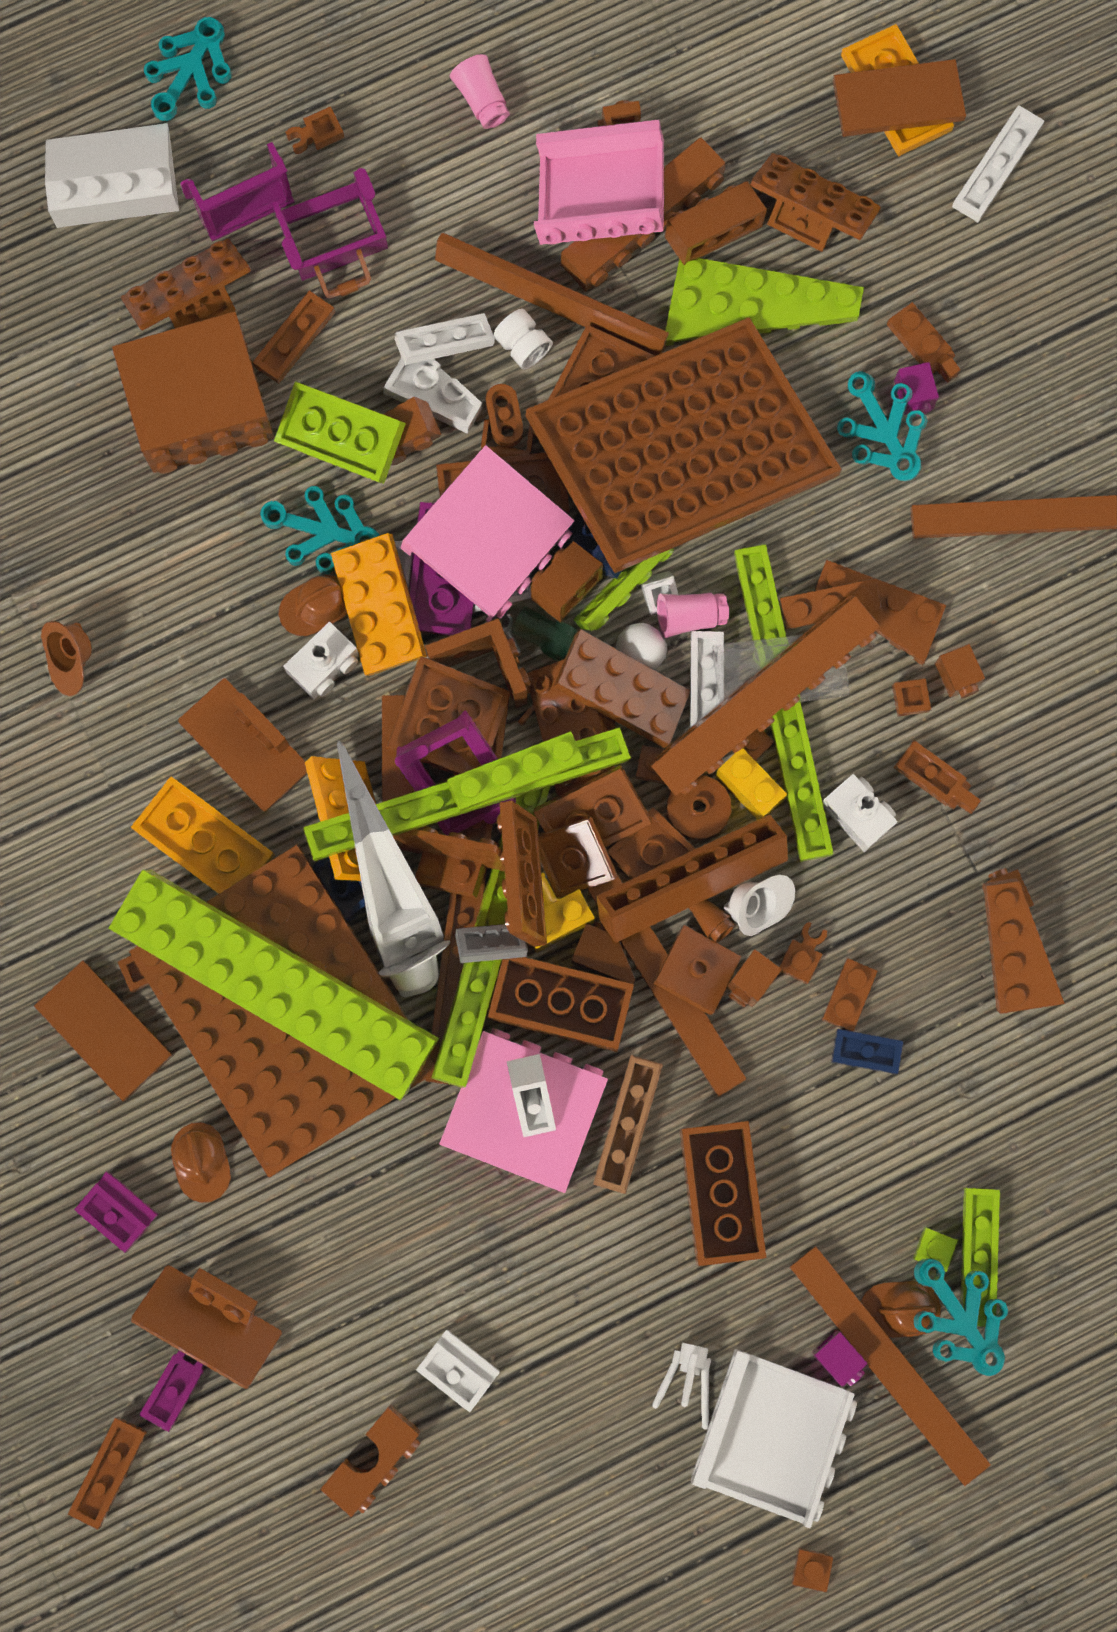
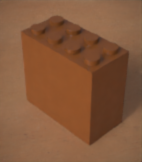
M236 311L112 346L140 448L153 473H170L176 470L177 466L188 463L191 465L201 464L208 457L219 454L221 456L232 455L239 448L263 446L268 443V440L275 438Z

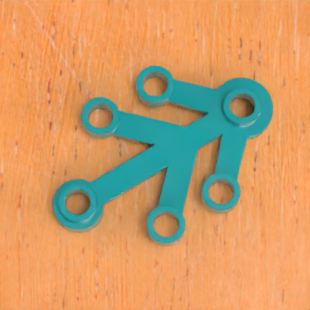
M204 17L197 22L194 31L174 37L164 36L159 40L158 46L161 54L169 59L159 62H147L143 69L146 79L151 83H157L163 79L164 74L177 70L179 72L167 92L157 93L151 100V108L157 119L169 121L177 114L176 102L192 75H194L198 88L197 99L200 106L210 109L216 105L217 98L214 90L209 86L202 63V58L206 51H209L213 61L212 74L217 83L225 84L230 81L232 76L229 65L224 62L219 46L224 40L225 31L223 25L218 20L212 17ZM209 32L215 33L212 36H205ZM167 44L173 45L169 50L164 49ZM194 45L190 53L176 56L178 48ZM152 69L158 70L154 75L149 74ZM220 70L227 71L224 75H217V72ZM205 95L212 96L208 101L202 100ZM164 107L170 108L166 112H160L161 109Z
M863 371L855 372L848 380V390L852 395L861 398L877 428L857 424L851 418H843L838 422V433L846 438L855 436L885 443L892 454L872 452V449L866 445H857L852 451V458L856 463L861 465L871 463L890 468L891 474L900 481L914 479L921 470V459L917 455L916 450L922 429L926 427L928 422L927 416L918 410L911 411L907 415L906 423L909 427V432L903 447L898 439V434L907 402L912 398L911 388L904 383H898L892 388L891 397L894 401L889 419H887L873 394L875 389L874 378ZM863 378L864 386L861 389H856V381ZM905 388L907 391L906 396L903 399H898V390ZM920 415L922 418L920 425L913 426V417ZM851 422L852 430L849 433H844V425ZM866 449L867 457L864 460H859V451ZM908 459L909 467L902 471L900 463L902 460Z
M317 486L307 488L304 497L307 504L314 508L321 522L286 513L284 506L277 501L265 503L260 511L263 523L270 529H279L285 526L316 535L299 545H290L286 549V559L293 566L301 565L305 561V556L334 541L346 544L336 550L338 551L358 544L363 539H372L380 536L374 528L363 526L354 510L353 499L345 494L336 498L335 508L338 514L345 516L352 531L339 528L324 501L322 489ZM312 493L320 494V498L316 501L309 499ZM343 501H348L350 507L343 510L339 508V504ZM278 513L280 514V519L272 522L269 520L270 515ZM293 551L301 552V556L296 560L290 558V554ZM322 553L316 558V567L320 573L327 575L335 570L331 554ZM322 560H330L331 565L328 568H322L320 566Z
M935 1259L920 1260L914 1268L915 1279L919 1284L933 1288L953 1320L936 1317L931 1312L920 1311L914 1317L915 1328L925 1333L940 1331L965 1336L972 1347H957L951 1341L938 1340L933 1345L935 1358L945 1362L953 1359L972 1362L974 1369L986 1376H993L999 1373L1004 1366L1005 1355L1003 1349L997 1343L1000 1320H1003L1008 1313L1006 1303L998 1299L988 1300L984 1306V1312L987 1316L984 1337H982L977 1329L981 1293L989 1285L988 1276L981 1271H971L966 1275L967 1294L965 1308H963L944 1280L945 1270L943 1265ZM931 1267L936 1269V1277L934 1279H930L928 1275ZM976 1275L981 1279V1283L977 1288L973 1284V1279ZM997 1303L1000 1311L998 1315L994 1316L992 1307ZM924 1316H927L930 1320L926 1328H923L921 1324ZM944 1344H946L948 1346L949 1351L948 1354L943 1357L941 1355L940 1350L941 1347ZM989 1352H991L993 1355L992 1363L988 1365L986 1363L985 1358L986 1355Z

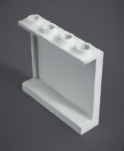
M735 1349L690 1480L692 1485L703 1489H712L800 1522L805 1527L811 1528L812 1522H818L823 1511L824 1502L820 1500L824 1487H830L834 1477L835 1468L831 1467L835 1453L840 1455L845 1444L846 1435L842 1434L846 1420H852L856 1410L857 1402L853 1400L854 1393Z

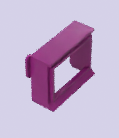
M273 142L267 144L272 162L271 169L206 200H202L192 179H185L180 183L185 198L193 199L199 218L212 242L274 213L272 202L278 201L281 209L295 203L286 174L287 169Z
M359 168L353 172L355 183L281 210L278 201L272 202L275 217L285 238L282 241L283 249L291 268L298 270L301 281L317 276L313 267L315 265L319 266L323 274L359 260L356 250L359 248L364 258L388 249L386 234L372 203V200L375 198V191L365 169ZM359 198L374 235L302 262L288 225Z
M466 710L457 719L403 747H397L395 764L400 768L415 792L436 785L419 759L463 736L481 765L498 760ZM516 797L501 802L513 801L516 803ZM501 802L439 821L437 824L447 836H449L450 832L459 833L482 820L488 824H493L497 822V816L500 814L499 803Z

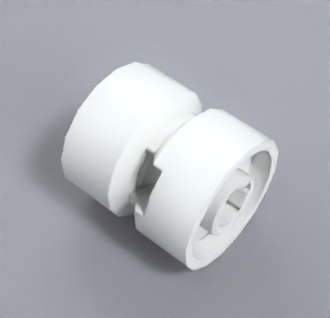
M518 309L508 315L495 329L494 337L505 350H511V357L521 369L525 370L538 363L549 352L553 342L542 329H535L536 322L525 309Z

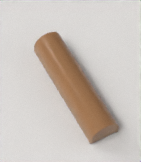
M633 1055L630 1056L593 1185L626 1194L663 1064Z

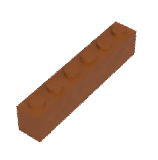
M702 137L664 167V229L667 227L668 219L674 213L696 206L701 199V195L708 190H715L724 180L725 161ZM657 232L626 235L617 238L607 237L587 241H574L561 252V266L586 292L593 285L595 287L601 285L608 277V273L616 266L620 268L625 265L636 249L648 246Z
M769 814L597 895L600 922L614 942L617 943L788 861L787 835Z

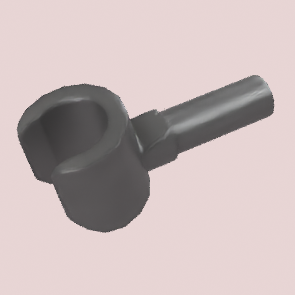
M505 613L502 617L501 626L506 638H513L518 653H520L521 650L510 629L513 619L510 614Z

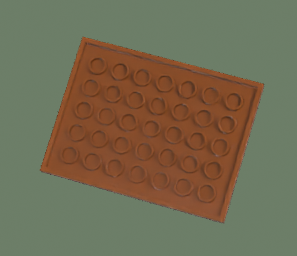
M750 317L526 409V418L614 574L838 477L842 471Z
M298 844L207 901L210 905L408 1020ZM136 946L129 951L268 1178L396 1098L141 947ZM431 1055L427 1058L411 1088L433 1074L436 1063Z

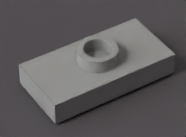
M505 924L456 929L455 937L460 963L527 957L528 949L526 942L510 934Z

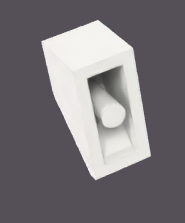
M540 1054L507 1061L523 1137L556 1130Z

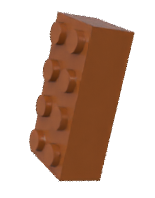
M526 957L502 959L488 1019L617 1052L634 984Z
M749 1121L679 1130L696 1265L705 1266L767 1258Z

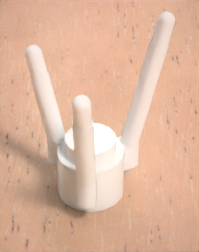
M682 1343L681 1351H674L672 1363L652 1404L655 1409L659 1407L679 1364H681L680 1371L687 1373L681 1405L687 1407L694 1375L700 1376L701 1371L702 1428L705 1430L709 1427V1368L711 1359L707 1358V1348Z

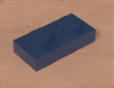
M837 1029L831 1063L897 1075L903 1041Z

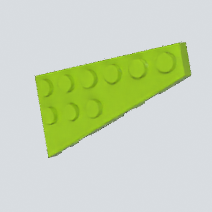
M701 258L688 261L683 265L679 259L665 330L669 333L666 346L674 345V342L696 340L749 317L759 334L769 333L771 330L788 328V330L800 329V326L819 324L824 326L855 322L859 317L864 287Z

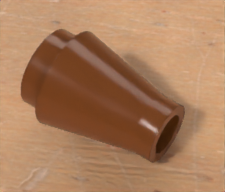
M709 900L689 908L706 937L712 938L716 943L729 935L735 927V924L731 921V916Z

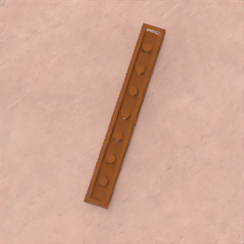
M441 233L437 239L435 261L584 327L586 325L592 326L652 355L657 356L664 353L669 335L668 332L450 235Z
M1117 495L912 505L910 508L913 539L1117 529Z
M617 876L614 880L587 888L597 904V895L623 883L619 876ZM651 927L621 940L620 943L717 1097L745 1081L746 1077L705 1012L653 984L668 954Z
M816 1245L789 1266L850 1344L868 1363L869 1368L964 1487L991 1466L989 1461Z

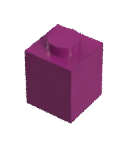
M927 362L898 369L894 379L895 385L904 383L912 390V398L907 402L904 415L914 410L921 411L924 414L931 412L939 396L930 363ZM905 388L898 390L899 399H903L906 396L907 391Z
M837 1330L811 1352L842 1387L846 1383L852 1386L865 1374L863 1368L868 1363L841 1332Z

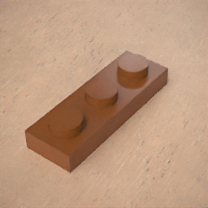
M309 290L253 361L254 367L280 384L336 313L335 308Z
M876 578L780 597L786 630L816 624L850 595L856 596L869 613L882 610Z
M120 1417L114 1419L68 1515L97 1530L101 1528L148 1431Z

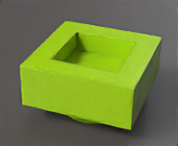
M924 1228L913 1260L919 1262L922 1259H935L943 1265L945 1272H947L958 1240Z

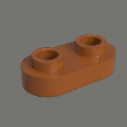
M494 385L486 394V407L492 436L498 445L514 447L523 438V423L517 394L509 385ZM499 400L507 401V405L504 407H499L496 403ZM505 429H511L514 432L511 436H504L502 434Z

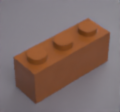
M748 181L737 186L731 185L721 194L711 199L704 198L696 206L686 211L681 210L674 213L667 221L665 238L683 265H685L688 261L696 260L761 228L767 208Z

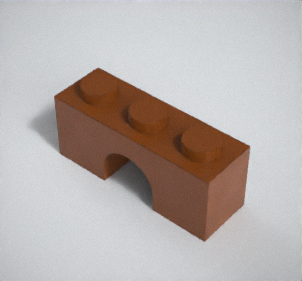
M390 1404L365 1434L378 1448L379 1459L377 1464L369 1469H361L353 1465L346 1458L320 1490L350 1517L357 1510L363 1514L376 1499L372 1494L373 1490L379 1483L386 1486L398 1472V1469L394 1466L402 1455L408 1459L421 1444L416 1439L421 1431Z

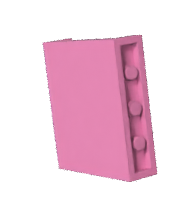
M659 120L536 134V145L540 155L538 221H534V227L540 245L587 241L607 237L617 238L626 235L650 234L664 231V139Z
M485 445L404 538L400 548L409 556L415 553L488 615L486 620L490 622L495 616L501 619L513 605L508 600L515 592L521 595L532 582L529 576L536 568L538 570L545 568L553 558L549 554L556 544L561 548L573 534L569 528L575 520Z
M492 1028L491 1033L483 1031L476 1049L467 1085L465 1088L460 1089L439 1145L565 1193L608 1080L602 1077L604 1071L585 1064L583 1069L571 1065L572 1058L554 1052L552 1057L540 1053L541 1046L523 1040L522 1045L509 1041L511 1035ZM540 1054L556 1130L523 1137L507 1061Z

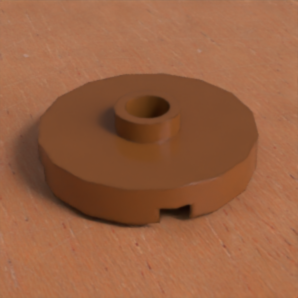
M701 775L696 779L699 784L686 795L680 792L675 796L672 791L670 792L667 800V817L671 825L682 836L691 839L707 840L718 835L727 825L731 814V799L726 788L716 779ZM695 802H702L705 805V810L697 812L693 808V804Z

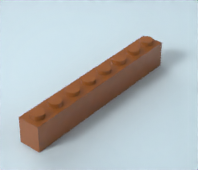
M848 596L649 762L650 766L675 796L680 792L686 795L699 784L696 780L706 771L708 774L713 773L724 763L721 758L731 750L736 753L749 743L747 737L756 729L762 732L775 721L772 716L783 708L784 711H787L800 700L798 695L807 687L812 690L821 684L826 678L823 674L832 666L838 669L851 658L849 652L859 645L863 648L875 639L877 635L874 632L880 625L856 596Z

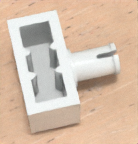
M329 621L283 667L286 673L315 700L319 695L323 697L331 691L335 685L334 680L342 672L347 674L357 665L359 653L357 648Z
M852 774L823 800V807L865 853L892 829L898 821L894 818L896 813L885 801L880 803L878 798L874 796L872 786L863 777L858 779Z

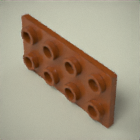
M771 153L750 184L753 188L777 199L767 225L821 252L826 247L834 228L861 240L881 209V206L874 203L870 198L859 196L847 190L842 184L831 182L819 176L814 170L805 169L791 162L789 158L775 153Z
M225 239L215 242L209 249L196 256L186 258L176 267L160 272L154 279L143 285L131 288L126 294L121 296V300L141 331L169 317L174 328L236 311L224 286L249 273L251 269L231 240Z
M564 660L527 673L531 684L529 686L543 742L570 731L575 741L616 729L614 720L553 687ZM611 766L555 784L556 793L561 795L615 767Z
M226 678L217 683L178 719L180 725L263 812H267L307 775L305 760L289 745L286 738L242 692L239 693Z
M426 826L420 827L419 830L414 829L393 836L400 850L422 854L415 875L421 887L477 898L486 868L505 871L500 860L502 850L498 847L499 844L490 839L480 838L479 842L468 840L467 836L456 832H450L449 836L438 834L437 830Z
M170 1265L165 1266L131 1318L132 1323L244 1389L250 1387L282 1334L281 1330L254 1315L258 1301L201 1268L191 1278Z

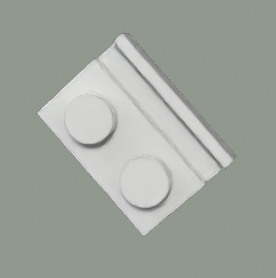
M448 1329L416 1369L469 1413L500 1373V1370Z

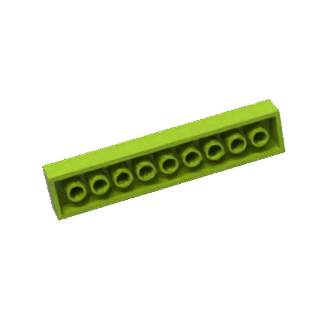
M152 870L141 871L108 928L399 1100H402L407 1095L439 1039Z

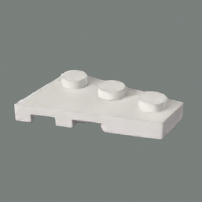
M401 357L384 386L385 395L402 403L414 396L427 401L435 419L467 434L482 410V402L456 378L452 379L441 369V365L435 359L404 365Z

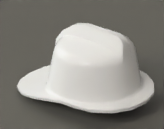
M779 874L759 883H743L734 890L730 901L724 905V911L730 914L731 918L738 923L739 929L744 935L753 936L758 934L762 930L778 923L791 910L795 900L793 881L788 876Z
M450 940L440 942L392 966L384 967L379 971V974L382 977H389L403 997L425 993L431 990L439 977L436 955L450 944Z

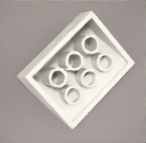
M168 123L46 140L45 187L48 212L56 227L179 211Z

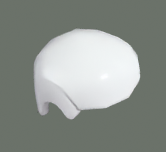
M635 623L627 626L617 637L616 649L655 670L666 658L667 643L661 632L650 624Z

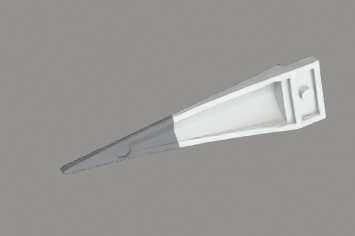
M338 741L337 748L370 934L373 937L380 960L384 967L387 968L443 942L444 937L435 912L393 838L342 742Z

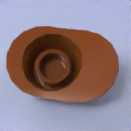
M330 575L313 577L286 594L280 603L278 614L283 627L296 636H309L319 632L329 621L333 624L345 617L347 610L338 578Z
M56 621L46 622L42 627L41 639L46 653L51 680L62 694L67 696L76 695L83 686V667L92 654L91 642L80 623L75 622L63 625Z
M202 1122L191 1123L181 1128L175 1135L171 1145V1156L178 1183L183 1193L191 1200L200 1203L212 1202L224 1194L231 1180L230 1165L220 1133L214 1127Z
M916 1281L887 1282L874 1285L866 1291L861 1300V1303L889 1338L926 1334L915 1328V1315L920 1311H927L933 1313L936 1317H940L941 1312L940 1301L935 1291L931 1287L923 1286ZM924 1316L921 1324L923 1328H926L930 1320L927 1316Z

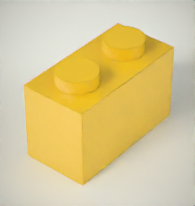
M743 748L730 757L718 769L715 776L757 820L769 815L787 796V793Z

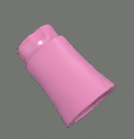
M487 55L472 56L452 70L450 79L460 90L476 119L480 120L484 129L495 128L505 122L510 113L493 75Z
M659 594L657 599V618L660 632L664 638H669L685 632L715 628L716 625L727 624L729 606L725 594Z

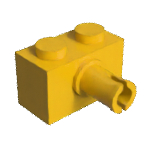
M544 872L541 873L547 945L533 946L536 953L584 929L586 924L592 925L595 921L580 889L563 898H557Z

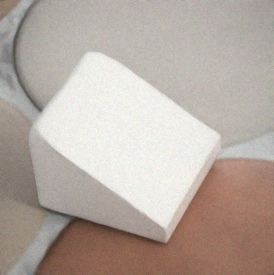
M670 571L653 575L643 584H640L650 615L657 613L659 594L678 595L675 579Z

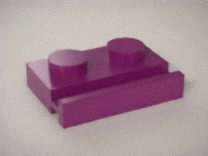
M107 1171L74 1209L124 1253H128L148 1229L152 1221L159 1215Z

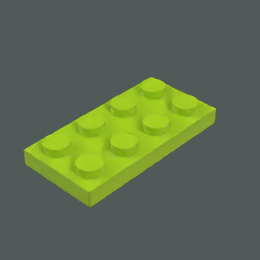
M295 381L274 442L384 484L406 423Z

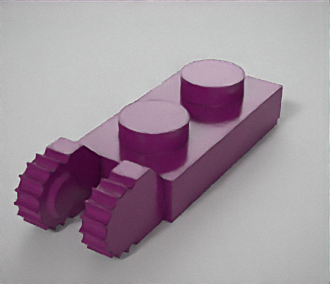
M180 1350L173 1354L140 1412L141 1417L167 1432L172 1430L205 1371L203 1369L205 1365L198 1361L194 1364L186 1359L187 1354Z

